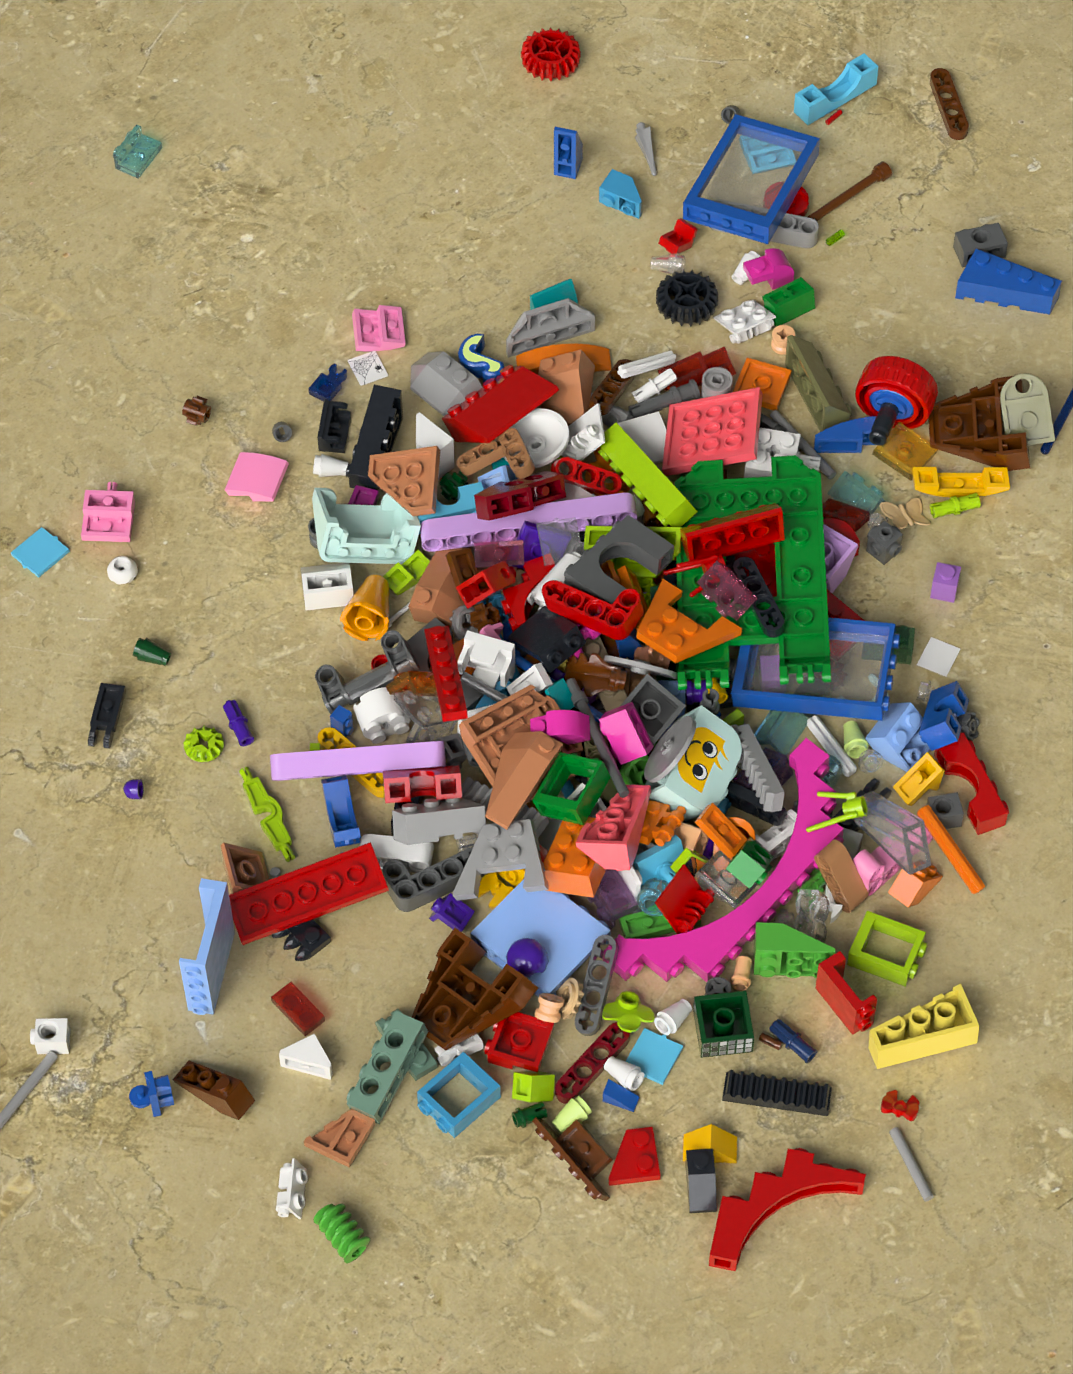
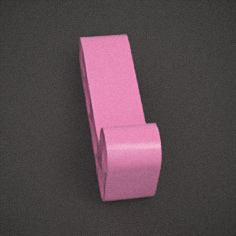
M917 816L911 817L872 853L864 849L852 860L869 896L875 893L933 840L932 835Z

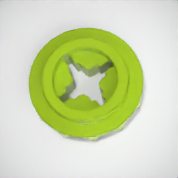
M205 725L199 729L194 727L190 734L186 733V739L183 742L187 756L197 762H209L216 759L224 748L222 734L217 732L214 727L211 729ZM200 738L208 742V749L199 743Z

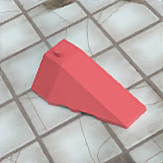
M626 785L629 795L621 798L617 793L610 800V806L604 811L599 810L595 814L596 819L591 824L586 823L582 827L576 841V847L604 869L630 870L639 846L651 793V785Z

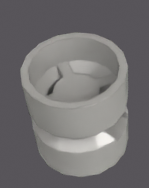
M713 367L705 371L702 376L701 398L732 393L733 377L731 373L721 367Z

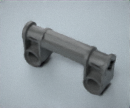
M396 630L387 631L381 638V646L388 662L347 683L331 665L325 664L317 669L315 679L321 691L323 702L330 714L339 705L342 707L347 704L353 705L360 701V697L367 692L387 687L401 680L403 675L413 670H420L410 645Z

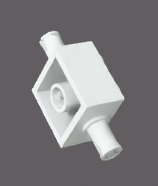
M759 428L757 459L746 462L744 478L772 476L771 457L796 455L803 460V464L808 468H814L819 472L821 457L800 454L801 434Z

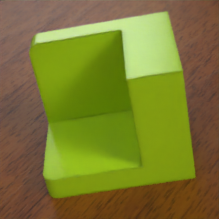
M534 1071L514 1072L512 1099L530 1103L552 1101L555 1074L538 1071V1073Z

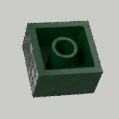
M746 991L694 996L693 1014L701 1058L753 1052L754 1032Z

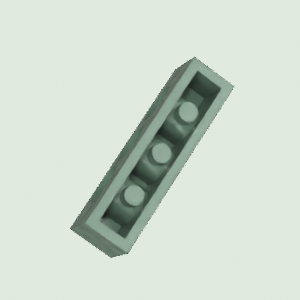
M395 1011L393 1017L388 1018L384 1026L383 1036L380 1041L377 1040L373 1045L372 1056L368 1064L365 1063L360 1070L359 1081L348 1092L346 1104L350 1109L373 1118L375 1123L380 1124L429 1032L423 1022L398 1011ZM403 1039V1043L400 1046L392 1047L394 1041ZM391 1062L387 1070H380L383 1063ZM371 1086H379L375 1093H367Z

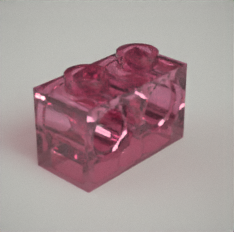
M716 561L697 581L703 589L701 591L702 595L710 602L714 601L717 604L715 609L725 618L729 615L738 620L757 600L754 594L730 568L719 561Z

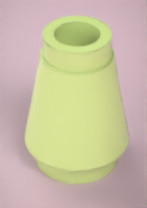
M848 721L843 725L844 751L850 758H861L867 753L868 742L856 721Z
M577 1096L575 1099L571 1098L552 1121V1124L562 1134L575 1120H579L582 1123L589 1119L588 1115L592 1111L580 1096Z

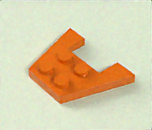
M662 579L637 630L636 638L674 663H678L741 636L742 628L723 616L708 629L704 628L671 607L682 597V590Z

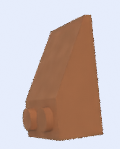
M582 350L540 360L538 375L559 388L558 392L541 404V409H549L560 414L568 426L589 410L588 406L591 398L595 365Z

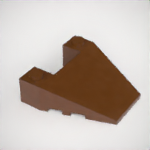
M1012 376L991 380L989 385L979 389L976 386L969 389L970 392L959 397L954 395L935 403L928 418L930 447L991 467H1007L1008 471L1029 469L1030 456L1026 432L1004 435L1000 394L1004 384ZM1019 379L1016 382V388L1020 392H1025L1023 381Z
M456 928L452 930L440 946L436 955L438 960L435 968L429 972L427 977L429 983L424 994H420L411 1017L423 1022L429 1031L426 1037L445 1051L522 1010L538 989L527 977L508 964L504 966L491 985L472 973L471 971L486 951Z

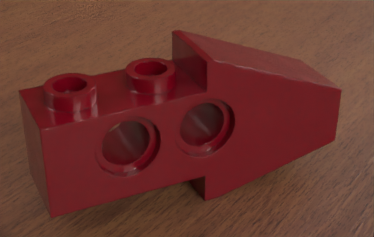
M543 471L523 479H516L510 482L501 481L474 495L477 519L490 521L534 510L535 506L565 498L566 492L563 473Z

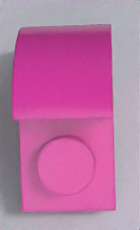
M766 249L765 256L743 262V269L752 285L767 280L772 290L794 281V270L784 252L780 249Z
M573 710L547 711L544 716L530 719L531 732L542 731L557 741L568 745L589 741V715Z

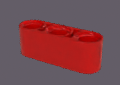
M560 458L551 465V472L561 473L559 465L562 462L566 463L569 472L567 475H563L564 482L602 495L615 494L622 487V480L618 474L573 458ZM584 470L589 471L591 474L589 483L584 482L582 479V472ZM606 478H610L613 481L612 490L605 488L604 481Z

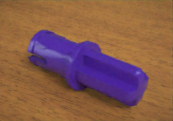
M226 701L223 709L229 720V728L234 731L239 745L244 747L252 744L254 737L247 725V717L243 716L237 701Z

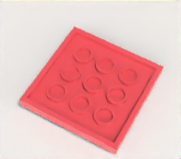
M760 387L670 404L662 464L664 475L670 476L690 472L691 467L698 461L723 460V466L757 459L763 395Z

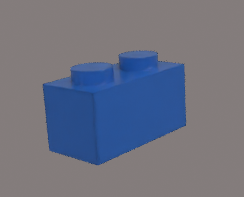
M339 705L330 715L331 728L338 730L343 736L347 737L354 730L352 712Z

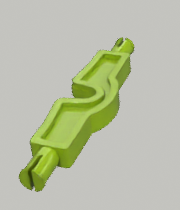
M244 767L245 771L243 768L240 769L239 773L244 780L243 789L249 799L253 813L255 815L266 812L271 813L260 821L262 830L271 841L275 851L281 850L286 862H290V858L294 860L296 856L290 847L292 842L283 824V814L279 803L271 796H268L260 779L252 776L249 767Z

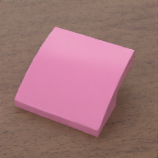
M379 305L377 311L353 310L352 319L356 351H384L405 346L401 307Z
M240 452L225 491L229 496H250L252 501H274L289 463L286 460L269 455Z

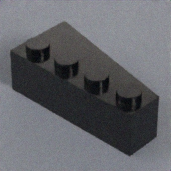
M374 384L360 429L358 442L353 449L352 463H349L346 469V477L349 478L350 488H355L356 485L379 490V487L368 477L370 455L392 452L403 421L402 390Z

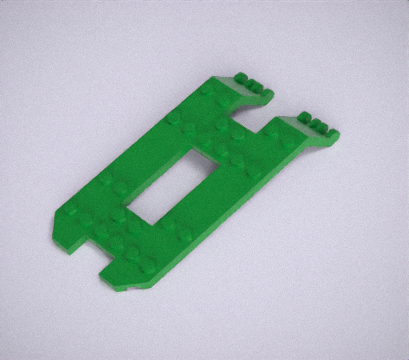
M796 455L771 457L772 476L724 479L723 460L698 461L691 467V471L685 477L681 476L675 481V487L697 510V513L681 526L682 528L692 524L707 522L714 518L729 516L739 511L758 508L761 505L776 503L783 512L785 540L775 543L777 597L773 598L784 618L785 624L783 634L778 637H768L763 633L746 598H727V568L726 572L721 573L722 579L715 581L694 597H690L689 594L712 576H706L702 567L677 573V588L682 590V597L677 600L679 612L706 629L711 627L722 616L742 628L741 636L680 661L678 666V690L687 689V679H694L695 688L701 689V678H706V689H712V678L719 677L720 687L729 688V646L778 643L780 685H787L789 683V674L796 673L798 684H803V673H808V683L815 682L814 672H822V681L831 682L821 473L814 468H808L803 464V460ZM682 540L681 551L676 556L677 564L688 561ZM762 602L758 604L757 608L760 610H766L771 605L769 603ZM769 617V625L776 627L777 625L773 623L772 617Z

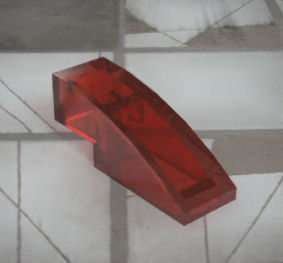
M725 346L704 356L699 351L658 370L660 375L667 369H672L677 376V380L665 388L666 391L673 386L677 388L685 385L691 379L695 380L697 386H702L704 372L713 367L724 368L732 376L737 374Z

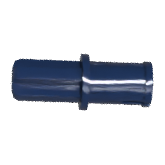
M780 1019L772 1023L769 1028L770 1032L786 1045L785 1048L787 1050L791 1049L806 1064L816 1056L818 1051L801 1038V1033H795Z

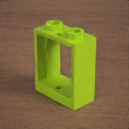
M867 911L849 951L847 965L906 987L909 978L914 979L919 967V964H916L918 957L923 958L928 946V943L924 942L926 932ZM873 930L913 944L904 967L864 952Z

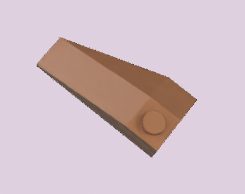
M468 547L435 552L416 585L408 606L414 621L428 624L436 617L445 626L451 628L452 622L449 618L453 616V610L465 604L463 600L460 601L445 555L451 551L467 549Z
M542 731L514 733L502 749L485 817L507 830L545 779L558 754L561 752L563 744Z

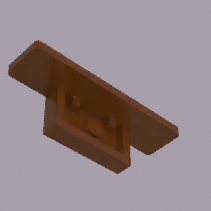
M535 1117L532 1122L537 1126L535 1129L536 1133L544 1141L548 1140L554 1146L551 1149L552 1152L560 1160L563 1161L565 1159L570 1165L568 1168L569 1172L577 1180L582 1179L587 1185L584 1188L585 1191L594 1200L598 1198L607 1201L610 1196L594 1178L613 1160L581 1121L575 1120L558 1136L545 1120Z

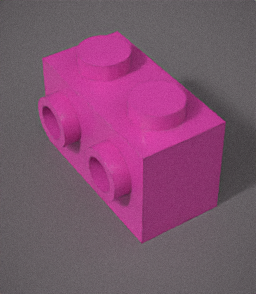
M633 702L607 711L599 719L601 732L604 736H607L611 744V753L614 758L618 759L620 765L647 755L654 747Z

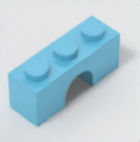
M478 482L458 487V502L453 505H444L437 500L435 514L417 516L420 524L428 519L477 513L474 495L484 490L482 483Z

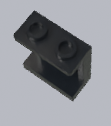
M546 606L542 607L508 636L510 642L515 644V649L519 651L520 656L524 657L529 654L542 663L548 673L553 672L586 644L576 624L563 616L551 612Z

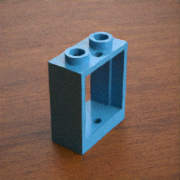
M462 1052L417 1091V1106L424 1115H430L436 1120V1125L442 1132H448L455 1138L501 1098L500 1085L466 1053ZM460 1073L481 1095L454 1118L432 1096Z

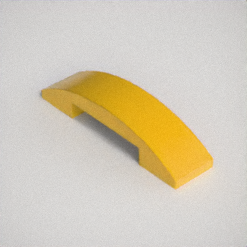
M936 467L912 468L915 490L934 496L950 498L952 496L961 497L977 493L981 497L1010 489L1007 467H983L982 473H937Z

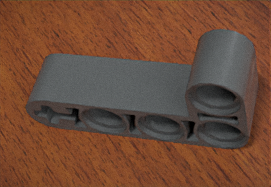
M473 847L413 875L409 874L401 861L390 860L386 862L382 873L389 889L387 892L396 907L403 912H410L453 892ZM451 872L456 873V875L453 876L447 874ZM394 874H395V875H399V876L396 877V878L390 877L391 875H394ZM428 883L434 884L433 886H430V887H429V886H425V884H428ZM404 894L411 895L410 897H402Z

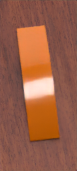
M590 344L550 345L532 349L516 356L517 366H523L537 375L539 373L540 360L577 350H582L595 365L594 372L611 370L609 349Z

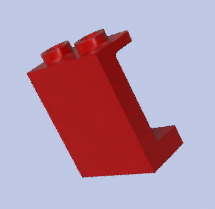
M839 951L818 964L815 988L853 1035L858 1031L864 1032L873 1025L877 997L872 995L863 1001L858 998L843 979L846 958Z

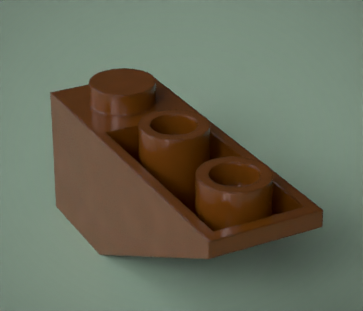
M190 1060L172 1079L176 1084L221 1114L236 1120H240L255 1102V1099L242 1080Z

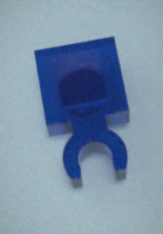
M332 364L329 368V374L321 373L308 388L309 394L323 402L324 399L332 401L342 389L341 382L347 378V369H344L341 373H336L337 364Z

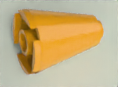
M380 575L368 576L341 613L340 621L344 624L343 629L353 638L361 641H368V638H376L375 641L380 640L389 628V583Z

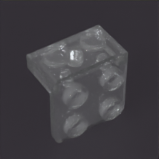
M423 687L394 694L393 700L414 722L405 741L406 743L431 742L440 737L452 735L458 720L442 721L438 697L433 689Z

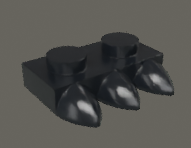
M313 919L272 934V938H282L288 935L284 942V950H291L300 946L296 952L295 961L308 960L331 943V937Z

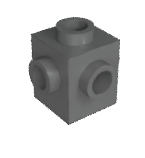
M883 521L878 527H872L867 534L866 551L883 565L900 553L903 534L897 527Z

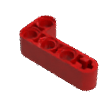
M551 580L542 587L545 604L551 612L615 640L627 638L644 613L640 594L635 589L623 590L614 603L610 604L560 581Z

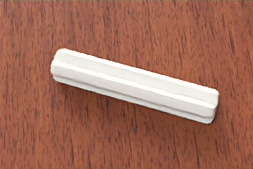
M666 351L619 366L617 373L621 378L625 379L672 365L677 357L672 351Z
M814 715L807 720V727L844 776L850 777L854 775L857 767L819 716Z

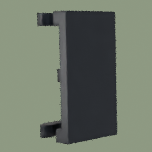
M324 399L317 436L319 451L345 453L351 411L339 410V408L347 409V403Z

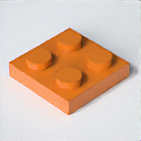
M746 358L733 392L760 387L763 394L761 407L777 410L790 380L792 370Z

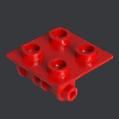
M683 864L655 901V904L676 934L687 933L693 930V926L701 919V915L705 914V908L710 903H713L715 893L710 889L703 891L686 865Z

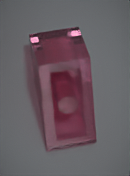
M523 540L474 542L475 567H491L502 561L507 562L508 566L525 565Z

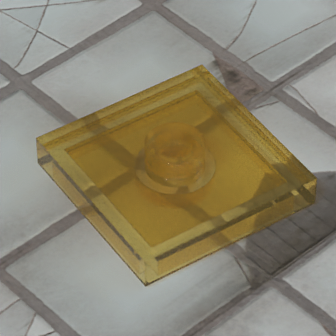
M899 422L890 432L887 442L882 446L877 445L872 455L911 481L913 479L912 468L924 467L937 453L938 449L931 448L930 442Z

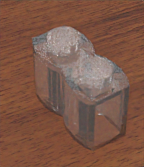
M800 889L796 898V911L798 915L795 918L793 928L825 943L827 937L825 921L830 910L828 897L819 890Z

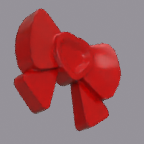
M897 1090L887 1092L881 1102L880 1109L882 1113H893L896 1117L903 1116L909 1121H914L917 1118L920 1102L914 1095L905 1103L903 1100H897Z

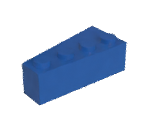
M975 249L957 282L955 299L973 298L975 302L984 303L985 301L999 303L998 306L1002 307L1013 305L1019 306L1020 310L1050 315L1059 299L1062 281Z

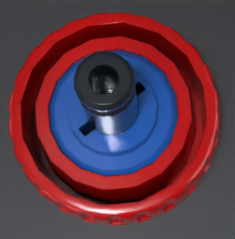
M898 356L877 357L865 366L855 390V397L860 409L868 417L876 416L871 432L868 435L870 442L882 446L887 442L892 428L901 430L914 429L922 426L928 420L938 396V386L933 376L925 368L909 359Z

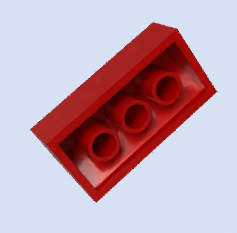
M776 503L761 505L758 508L739 511L729 516L714 518L707 522L692 524L680 529L682 545L688 561L706 558L717 553L725 557L785 540L783 512Z

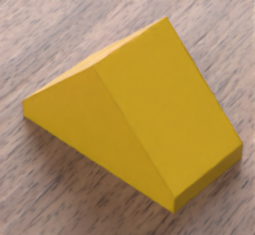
M713 1124L684 1134L683 1161L686 1159V1150L713 1149L715 1163H737V1136Z

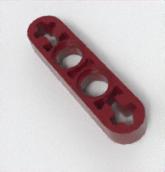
M617 1022L609 1025L557 1081L555 1095L559 1102L567 1104L571 1098L575 1099L577 1096H581L604 1071V1065L608 1058L611 1056L616 1058L628 1045L630 1033L621 1030ZM620 1032L623 1033V1037H622V1038H621V1037H617V1038L613 1041V1033H615V1034H619ZM601 1048L607 1050L609 1055L604 1059H598L594 1056V1052ZM580 1067H588L592 1073L588 1077H581L577 1074V1070ZM574 1080L575 1083L572 1086V1094L570 1092H566L565 1094H563V1087L565 1089H568L572 1085Z

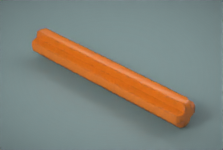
M926 805L917 811L918 817L971 893L977 894L983 890L985 884L931 807Z

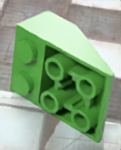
M756 922L754 975L762 977L780 975L790 978L813 976L817 978L818 964L835 954V948L783 923Z

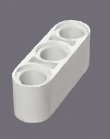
M376 834L361 836L360 846L371 842L381 869L390 860L401 861L408 872H420L431 866L434 850L432 842L406 845L395 841L394 836Z

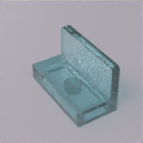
M770 710L754 735L760 745L770 744L780 757H785L807 726L808 719L803 713Z

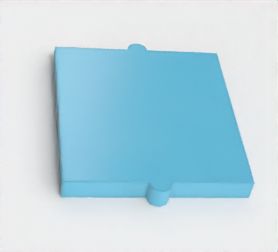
M41 527L14 549L11 555L22 564L23 568L29 569L39 578L70 551L58 541L57 536H52Z
M644 1028L625 1062L640 1067L644 1073V1078L646 1077L663 1085L679 1057L683 1045L667 1039L666 1035L661 1036Z

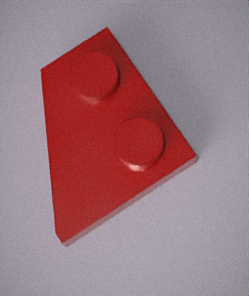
M653 1127L626 1130L608 1178L609 1186L660 1180Z

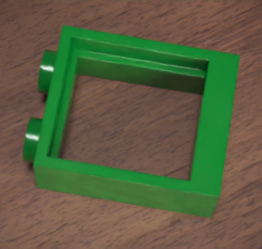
M560 752L532 801L541 816L584 825L611 777L605 763L600 759H589L575 753L566 754ZM570 774L590 778L577 801L558 797Z

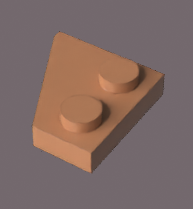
M350 1109L342 1114L338 1120L331 1121L325 1125L324 1130L315 1136L305 1138L304 1146L350 1168L374 1128L375 1119Z

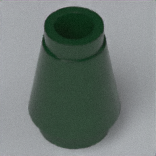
M139 638L135 645L133 656L137 657L138 661L167 666L171 652H168L148 638Z

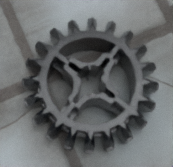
M683 269L681 273L678 274L674 271L672 276L666 275L665 280L660 281L659 287L656 290V304L659 313L663 314L665 320L671 319L672 324L680 322L681 327L684 323H688L691 327L694 322L700 325L702 320L708 321L710 315H714L715 309L718 306V292L715 282H711L709 276L703 277L702 271L694 274L693 269L690 273H686ZM671 295L675 296L674 300L670 299ZM701 295L704 297L703 301L699 299Z

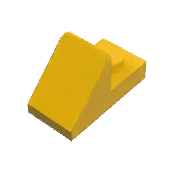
M927 752L893 786V789L907 805L913 806L928 789L935 791L939 789L945 770Z

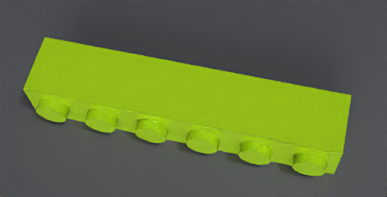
M617 422L604 432L605 443L600 446L601 449L598 453L606 462L610 459L612 460L609 465L618 475L623 472L622 480L630 488L633 485L635 486L632 491L641 501L645 498L647 499L644 504L653 514L656 511L659 512L656 517L665 527L667 525L681 527L697 513V510Z

